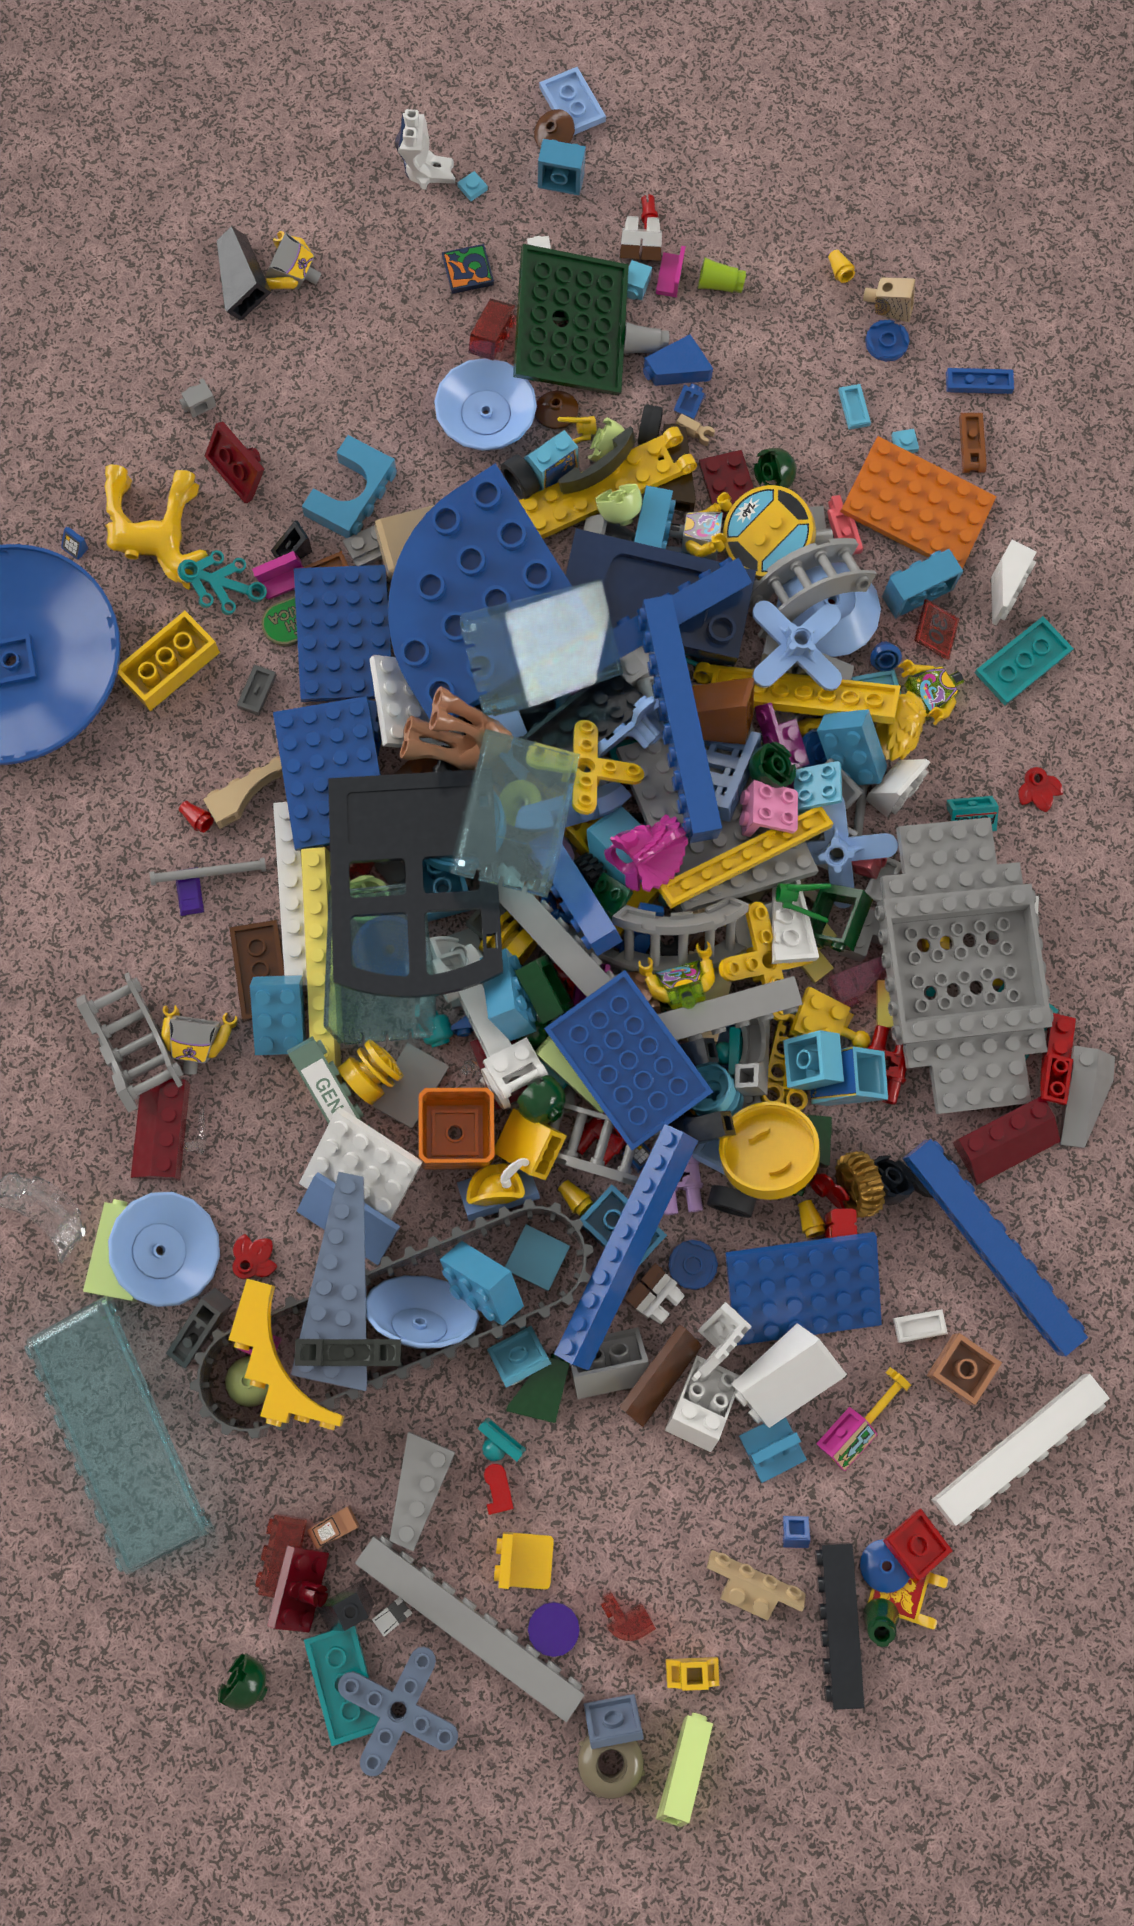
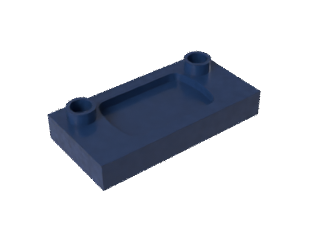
M576 528L565 576L595 622L597 630L593 634H596L607 627L610 631L618 627L616 622L626 616H629L630 619L637 616V610L642 608L644 599L661 597L668 592L674 595L679 592L677 587L689 580L691 584L700 580L698 575L708 569H711L712 572L720 568L718 564L721 562ZM745 568L752 581L750 585L679 625L685 655L734 666L739 658L756 570Z

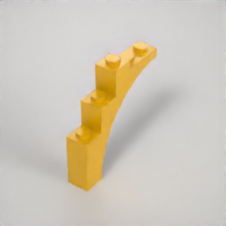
M247 1279L228 1340L234 1341V1347L249 1351L250 1346L253 1347L244 1378L250 1379V1385L265 1389L266 1384L269 1385L260 1416L267 1418V1424L281 1427L282 1422L289 1423L291 1414H295L294 1420L309 1423L310 1419L320 1421V1427L331 1430L335 1429V1425L342 1426L345 1416L320 1406L304 1394L291 1380L278 1357L271 1329V1307L275 1287Z

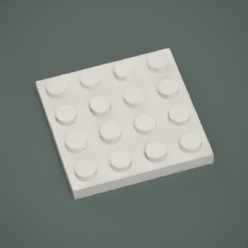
M373 655L370 658V666L383 747L401 748L404 741L403 730L407 719L410 716L426 722H430V719L410 689L400 670L396 657ZM459 716L458 719L463 721V717ZM450 731L464 735V732ZM419 738L426 743L449 746L435 739Z
M339 1107L335 1111L299 1184L308 1189L313 1177L318 1172L336 1183L338 1172L364 1177L365 1203L391 1220L423 1161Z

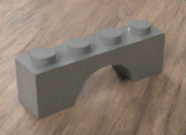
M759 1017L749 1020L750 1025L741 1027L743 1052L740 1062L735 1064L734 1088L743 1096L767 1095L770 1019L760 1022Z

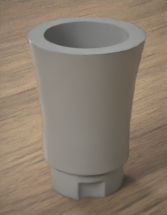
M625 322L624 354H653L668 346L669 331Z

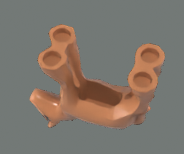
M440 686L433 698L430 722L420 720L414 716H410L407 719L403 730L404 741L400 750V758L406 760L434 758L443 760L461 770L492 769L493 784L497 783L500 787L504 788L505 781L503 777L508 774V768L497 757L501 753L507 754L510 751L511 732L498 720L488 717L482 711L468 705L458 696L452 694L448 689ZM448 713H454L456 715L462 716L469 720L473 725L466 723ZM450 731L464 732V733H466V735L459 734V733H455V732H450ZM419 738L435 739L446 743L452 748L426 743Z

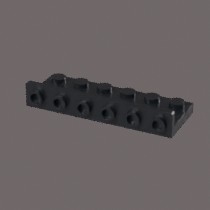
M613 663L608 668H603L592 681L586 682L576 694L570 695L560 707L551 710L544 720L535 723L523 737H518L512 745L513 759L549 790L561 780L563 774L532 769L525 761L527 752L531 749L539 748L573 754L574 727L580 720L591 721L597 726L598 743L604 738L608 740L615 735L613 731L622 723L627 725L631 722L633 710L636 708L634 704L644 695L617 673V665Z

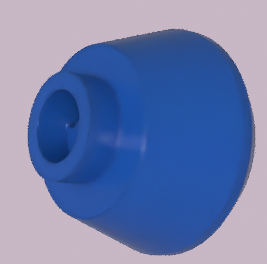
M887 641L878 643L870 656L871 665L878 671L893 670L900 664L902 659L900 649Z

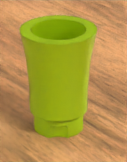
M704 257L698 289L742 293L746 271L738 270L736 267L727 266Z

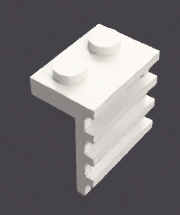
M726 1302L698 1330L716 1349L691 1379L694 1382L699 1377L706 1378L729 1355V1352L735 1348L737 1343L744 1337V1334L752 1327Z

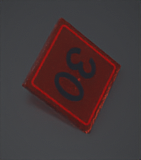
M925 599L914 641L942 658L949 660L959 618Z

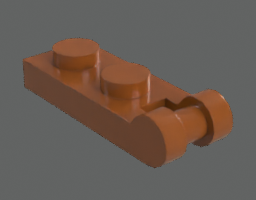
M960 413L962 473H970V471L985 473L987 462L983 413ZM971 457H977V462H971Z

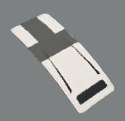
M399 1597L374 1617L372 1621L382 1635L386 1636L409 1617L412 1612Z

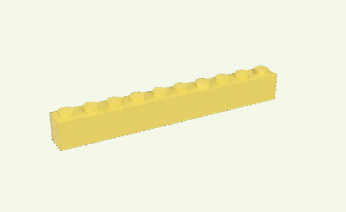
M325 847L301 849L309 1036H313L316 1042L318 1040L322 1041L327 1050L324 1057L328 1063L333 1061L338 1069L341 1065L338 990L337 985L333 982L330 852ZM341 1074L336 1075L339 1083L342 1084Z

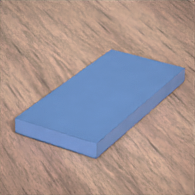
M318 1172L313 1177L297 1212L325 1230L336 1183ZM365 1203V1257L379 1265L381 1258L385 1256L401 1226Z

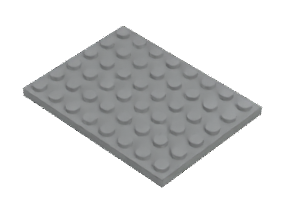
M752 724L750 727L748 738L750 736L751 731L755 732ZM662 737L658 742L648 746L646 749L636 742L618 747L616 750L619 761L637 764L644 771V778L641 783L629 785L646 825H651V827L656 822H659L665 814L669 818L676 816L680 824L684 823L683 814H679L676 800H679L678 791L673 790L671 778L674 777L673 767L669 768L667 762L669 747L668 744L664 745ZM705 745V749L708 750L710 746ZM718 748L716 750V752L730 756L732 754L731 751H726ZM709 767L711 772L723 774L725 771ZM751 776L749 777L744 790H746L749 787V785L753 782ZM739 800L731 822L721 820L722 830L717 839L691 844L688 841V845L685 846L683 864L680 865V872L675 873L674 877L771 829L759 827L751 837L743 836L742 826L739 824L742 813V804H740ZM803 842L680 905L683 912L695 911L713 905L727 897L739 898L777 887L778 883L787 884L817 875L818 868L806 842Z

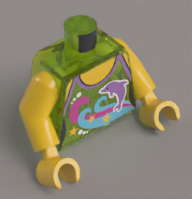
M909 659L899 664L898 668L900 667L904 670L901 674L903 678L911 675L904 684L907 691H911L922 698L926 707V721L933 717L935 720L933 724L937 725L939 721L948 718L956 705L955 698L959 693L956 687L964 683L962 674L956 671L948 675L943 666L917 665Z
M707 941L708 948L704 951L700 950L699 943L696 945L698 955L702 959L701 962L698 960L655 972V975L652 973L653 961L651 958L647 957L648 967H643L639 960V972L647 977L645 981L652 997L662 1003H667L674 1010L682 1007L691 1009L696 1003L705 1001L706 992L710 990L715 982L713 962L709 959L713 953L710 943Z

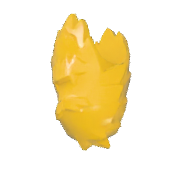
M911 691L899 695L894 724L877 722L875 726L885 760L894 761L899 757L903 760L910 751L916 748L919 742L927 713L922 698Z

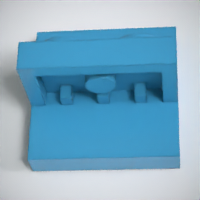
M786 1417L770 1428L762 1423L738 1436L761 1483L807 1460L799 1445L801 1440L797 1432L792 1431Z

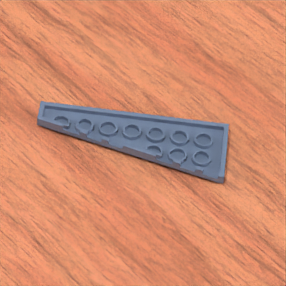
M338 1172L299 1339H367L364 1177ZM294 1358L291 1371L292 1376L367 1391V1366H295Z

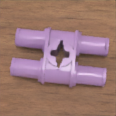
M693 1154L683 1172L686 1176L678 1183L664 1215L678 1214L676 1197L678 1189L686 1191L688 1212L703 1211L700 1192L703 1186L699 1171L700 1162L693 1158Z

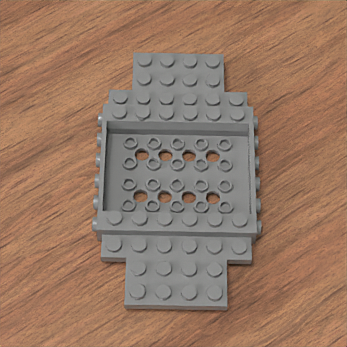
M991 818L899 826L896 828L902 874L880 877L882 900L877 902L875 916L880 923L878 938L880 944H883L882 965L886 968L887 974L885 988L890 995L888 1011L890 1016L893 1017L894 1024L891 1033L893 1039L896 1040V1045H903L906 1069L929 1066L936 1114L1028 1103L1031 1101L1025 1055L1047 1052L1044 1028L1052 1027L1053 1011L1049 1007L1048 1000L1050 989L1045 980L1046 964L1042 959L1041 952L1043 941L1039 937L1038 932L1040 921L1035 911L1036 894L1032 890V884H1023L1020 862L997 864ZM989 931L996 933L998 937L997 943L994 945L986 941V934ZM965 934H971L974 937L975 944L972 947L964 945L963 937ZM943 936L949 937L952 941V947L949 950L943 949L940 945V939ZM923 938L928 941L929 949L927 952H921L917 948L919 939ZM996 978L1004 982L1002 992H997L993 989L992 984ZM973 981L981 984L982 990L978 995L970 991V984ZM951 983L958 987L959 993L956 997H951L947 993V986ZM927 986L933 987L936 991V996L932 1000L924 996V989Z

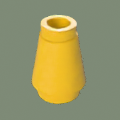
M839 250L832 251L828 259L830 260L835 279L841 283L849 282L855 275L854 265Z
M569 1180L564 1181L558 1188L573 1214L577 1213L579 1216H582L594 1204L589 1194Z
M812 1200L799 1203L801 1228L806 1238H814L824 1234V1227L826 1225Z

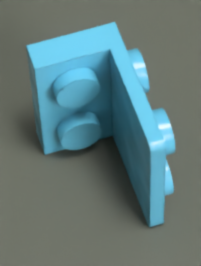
M839 761L796 769L794 789L798 792V816L813 808L842 802L841 763Z

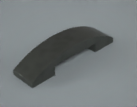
M631 426L612 439L614 449L581 473L575 467L558 480L561 492L569 494L587 489L612 474L629 455L635 443L633 428Z
M295 1339V1366H401V1339Z

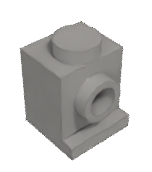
M203 378L199 380V385L191 386L182 392L183 398L179 400L184 412L189 411L193 418L216 407L214 396Z

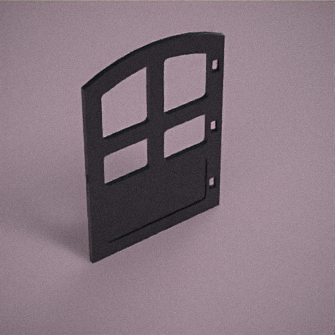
M492 769L328 778L334 984L375 996L422 998L462 991L503 974ZM487 796L488 808H479V797ZM470 856L478 858L480 888L478 890L442 893L424 892L423 861L425 859ZM385 861L405 862V894L358 898L350 896L351 864ZM491 865L492 877H483V866ZM479 910L482 917L483 958L451 971L433 975L428 974L425 915L433 912ZM399 914L407 916L409 974L407 976L380 974L352 966V918ZM495 935L496 948H487L486 936Z

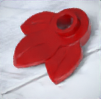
M1040 767L1030 768L1026 772L1024 777L1025 783L1018 791L1021 805L1032 801L1043 812H1047L1051 808L1053 796L1063 795V787L1060 781L1054 776L1047 775L1046 771ZM1036 774L1040 777L1038 783L1034 780Z
M820 1173L813 1176L810 1185L814 1192L822 1198L826 1196L838 1209H845L842 1201L850 1200L845 1189L834 1184L832 1178L826 1174Z
M246 1234L241 1235L233 1246L235 1260L232 1270L234 1275L243 1280L250 1279L253 1276L263 1278L271 1275L277 1268L276 1263L269 1259L273 1250L272 1240L262 1238L252 1243ZM242 1263H248L250 1267L244 1270L240 1267V1265Z

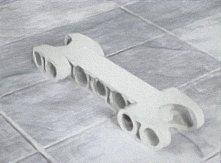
M472 944L463 947L467 965L480 960L481 956ZM440 958L432 960L435 974L451 971ZM483 983L462 991L444 994L443 996L448 1003L459 999L487 1058L511 1046L509 1039L488 1019ZM531 1064L503 1079L505 1084H508L531 1072L534 1068ZM486 1067L481 1069L487 1087L494 1093V1099L503 1110L510 1107L509 1099L502 1097ZM540 1078L535 1080L537 1084L541 1083Z

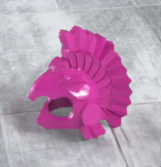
M665 814L653 827L651 825H639L634 829L620 832L614 837L611 836L610 840L613 844L604 850V855L608 862L625 875V886L627 888H630L632 891H640V881L642 880L643 890L650 892L653 887L659 889L662 884H668L669 879H674L675 873L680 872V865L683 864L688 838L676 816L669 818ZM616 848L627 853L633 861L624 863L620 860L616 853Z

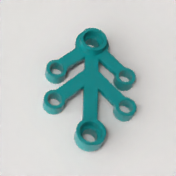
M219 550L213 551L210 556L198 562L187 559L178 566V576L184 582L192 584L199 596V605L203 608H209L214 601L213 596L206 592L200 581L202 580L210 584L222 604L221 611L225 615H232L236 605L229 599L223 588L245 594L253 602L262 601L267 593L266 587L260 582H253L249 586L225 578L233 573H242L245 570L246 562L242 558H235L231 564L213 573L203 571L211 565L219 566L222 564L224 555ZM213 555H218L220 561H215ZM236 562H239V563L242 564V568H241V569H239V568H237V567L235 566V563H236ZM185 569L192 570L193 574H186ZM252 591H257L259 597L253 596ZM207 597L210 603H204L202 598ZM226 604L232 607L231 611L225 609Z

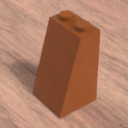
M754 678L692 686L703 740L746 745L754 717Z

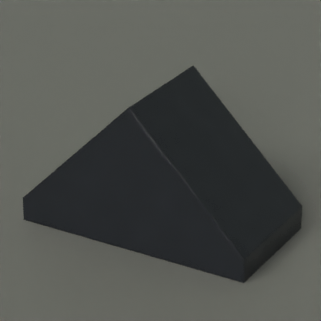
M294 521L271 549L275 558L292 551L300 559L312 553L310 540L298 521Z

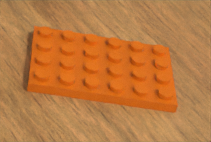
M877 436L840 512L927 558L936 551L940 550L943 552L950 549L963 569L997 496Z

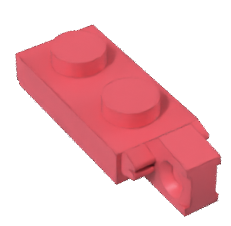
M832 496L830 501H828L830 509L827 513L834 539H856L859 545L853 555L862 553L863 545L855 520L840 512L843 506L841 496Z

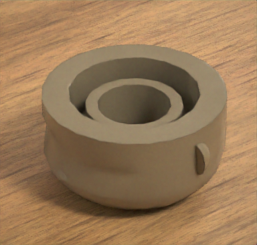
M588 1734L583 1741L578 1743L580 1745L578 1752L580 1777L584 1785L598 1798L617 1799L624 1797L637 1786L641 1777L645 1776L644 1758L638 1741L591 1749ZM606 1750H616L623 1757V1765L617 1773L606 1774L598 1766L599 1757Z

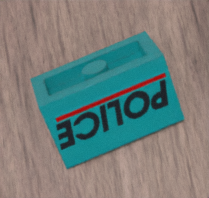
M993 796L947 799L946 807L951 816V821L991 818L992 831H997L999 806Z

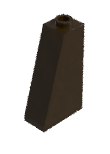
M664 424L662 435L667 429L678 427L683 436V441L679 445L667 449L673 463H675L681 456L690 454L686 427L678 424ZM692 472L657 487L673 491L672 500H676L674 510L694 512L696 496Z

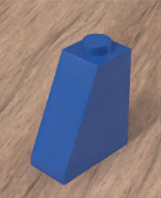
M691 334L645 357L643 373L646 379L651 380L655 386L707 382L712 378L713 367Z

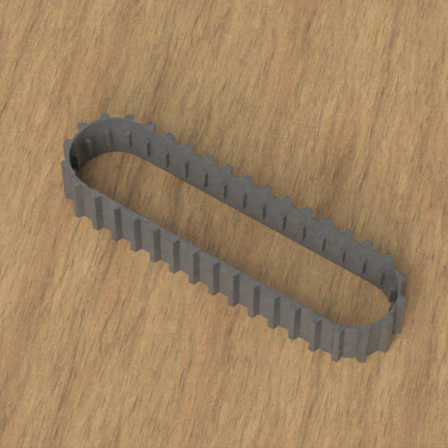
M532 1199L525 1200L524 1206L521 1209L510 1212L504 1206L499 1209L498 1218L487 1222L482 1216L475 1219V1227L463 1232L458 1226L452 1228V1237L440 1242L435 1236L428 1238V1247L416 1252L409 1246L405 1248V1257L392 1261L388 1256L381 1258V1267L371 1271L365 1268L366 1285L369 1286L372 1285L371 1279L386 1273L393 1276L395 1275V1269L410 1263L415 1267L419 1265L417 1260L433 1253L437 1257L441 1256L440 1251L481 1233L484 1238L488 1236V1230L505 1224L507 1228L511 1226L510 1221L527 1216L528 1220L533 1219V1215L550 1217L549 1221L554 1223L555 1219L563 1223L569 1229L567 1230L569 1237L574 1234L581 1250L576 1251V1256H582L581 1274L575 1272L573 1279L578 1281L568 1294L564 1290L559 1293L561 1299L547 1306H544L543 1301L539 1302V1309L523 1316L518 1311L515 1314L516 1319L505 1323L503 1326H497L495 1321L491 1323L493 1329L476 1336L472 1333L469 1335V1339L453 1346H445L446 1349L427 1356V1353L424 1351L420 1353L422 1359L406 1366L401 1362V1366H397L398 1369L380 1376L379 1372L373 1373L374 1379L367 1382L368 1387L373 1385L377 1390L387 1388V1379L397 1375L400 1379L406 1380L410 1378V1370L421 1365L426 1370L434 1368V1359L445 1355L448 1359L453 1360L457 1358V1349L469 1344L473 1350L480 1348V1339L490 1335L496 1340L502 1339L503 1330L515 1325L521 1331L526 1328V1320L538 1315L544 1321L549 1319L550 1309L560 1304L569 1308L574 1302L572 1294L576 1291L577 1287L586 1286L590 1279V1275L585 1271L586 1260L592 1257L593 1246L584 1243L580 1233L583 1227L582 1221L580 1219L571 1221L566 1215L562 1214L561 1204L554 1202L547 1208L535 1206ZM289 1296L285 1298V1307L278 1310L271 1308V1325L278 1324L277 1319L290 1313H294L296 1316L302 1314L300 1309L307 1307L309 1297L299 1300ZM216 1329L212 1333L214 1341L205 1352H196L194 1357L199 1364L197 1379L190 1383V1390L199 1393L203 1404L199 1411L201 1417L213 1418L220 1423L221 1433L224 1435H237L240 1431H247L251 1439L267 1437L269 1428L276 1427L279 1431L293 1428L295 1414H291L289 1423L282 1422L281 1427L271 1424L262 1426V1421L253 1422L254 1428H248L238 1425L240 1419L231 1418L229 1420L220 1411L222 1406L220 1403H215L212 1397L211 1388L214 1386L213 1382H210V1373L212 1366L218 1362L215 1358L224 1346L229 1347L233 1343L228 1340L231 1330ZM350 1388V1390L333 1396L332 1392H328L325 1394L326 1400L317 1404L322 1407L324 1406L328 1410H336L340 1408V1399L349 1396L352 1400H359L364 1398V1391Z

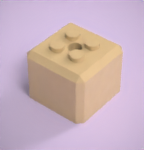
M433 506L375 521V533L387 577L392 580L397 560L407 539Z

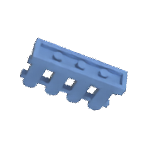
M751 731L746 745L704 740V744L710 746L706 750L709 767L725 770L723 774L710 771L713 787L716 789L715 796L718 810L723 821L731 822L741 793L750 777L748 769L749 760L753 752L762 746L761 734ZM718 748L726 751H731L732 754L730 756L716 752V750Z

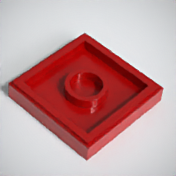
M921 1508L910 1515L883 1540L915 1584L919 1583L953 1551Z

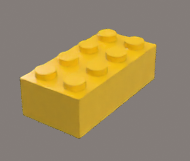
M183 611L119 665L117 676L137 699L151 711L216 657L220 651L212 637L186 611Z

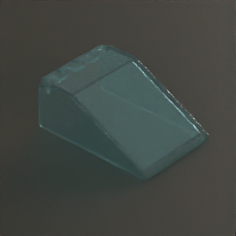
M601 580L461 614L460 626L465 645L475 644V647L466 649L471 669L481 667V670L473 672L477 692L487 691V694L479 696L483 714L487 716H497L529 708L623 674Z
M485 729L449 872L473 879L475 871L480 870L478 880L498 885L500 876H503L502 887L522 891L524 882H527L526 893L548 898L561 852L580 754Z
M406 883L350 889V896L358 898L403 895L406 893ZM329 891L324 1028L338 1043H343L344 1039L345 1045L362 1044L363 1036H365V1042L369 1039L374 1042H385L386 1034H388L389 1041L408 1040L410 1032H412L413 1039L430 1038L433 1035V1030L436 1028V996L422 998L375 996L334 984L331 891ZM399 914L352 918V966L380 974L407 976L409 974L407 916ZM426 914L425 932L427 973L433 975L428 919Z

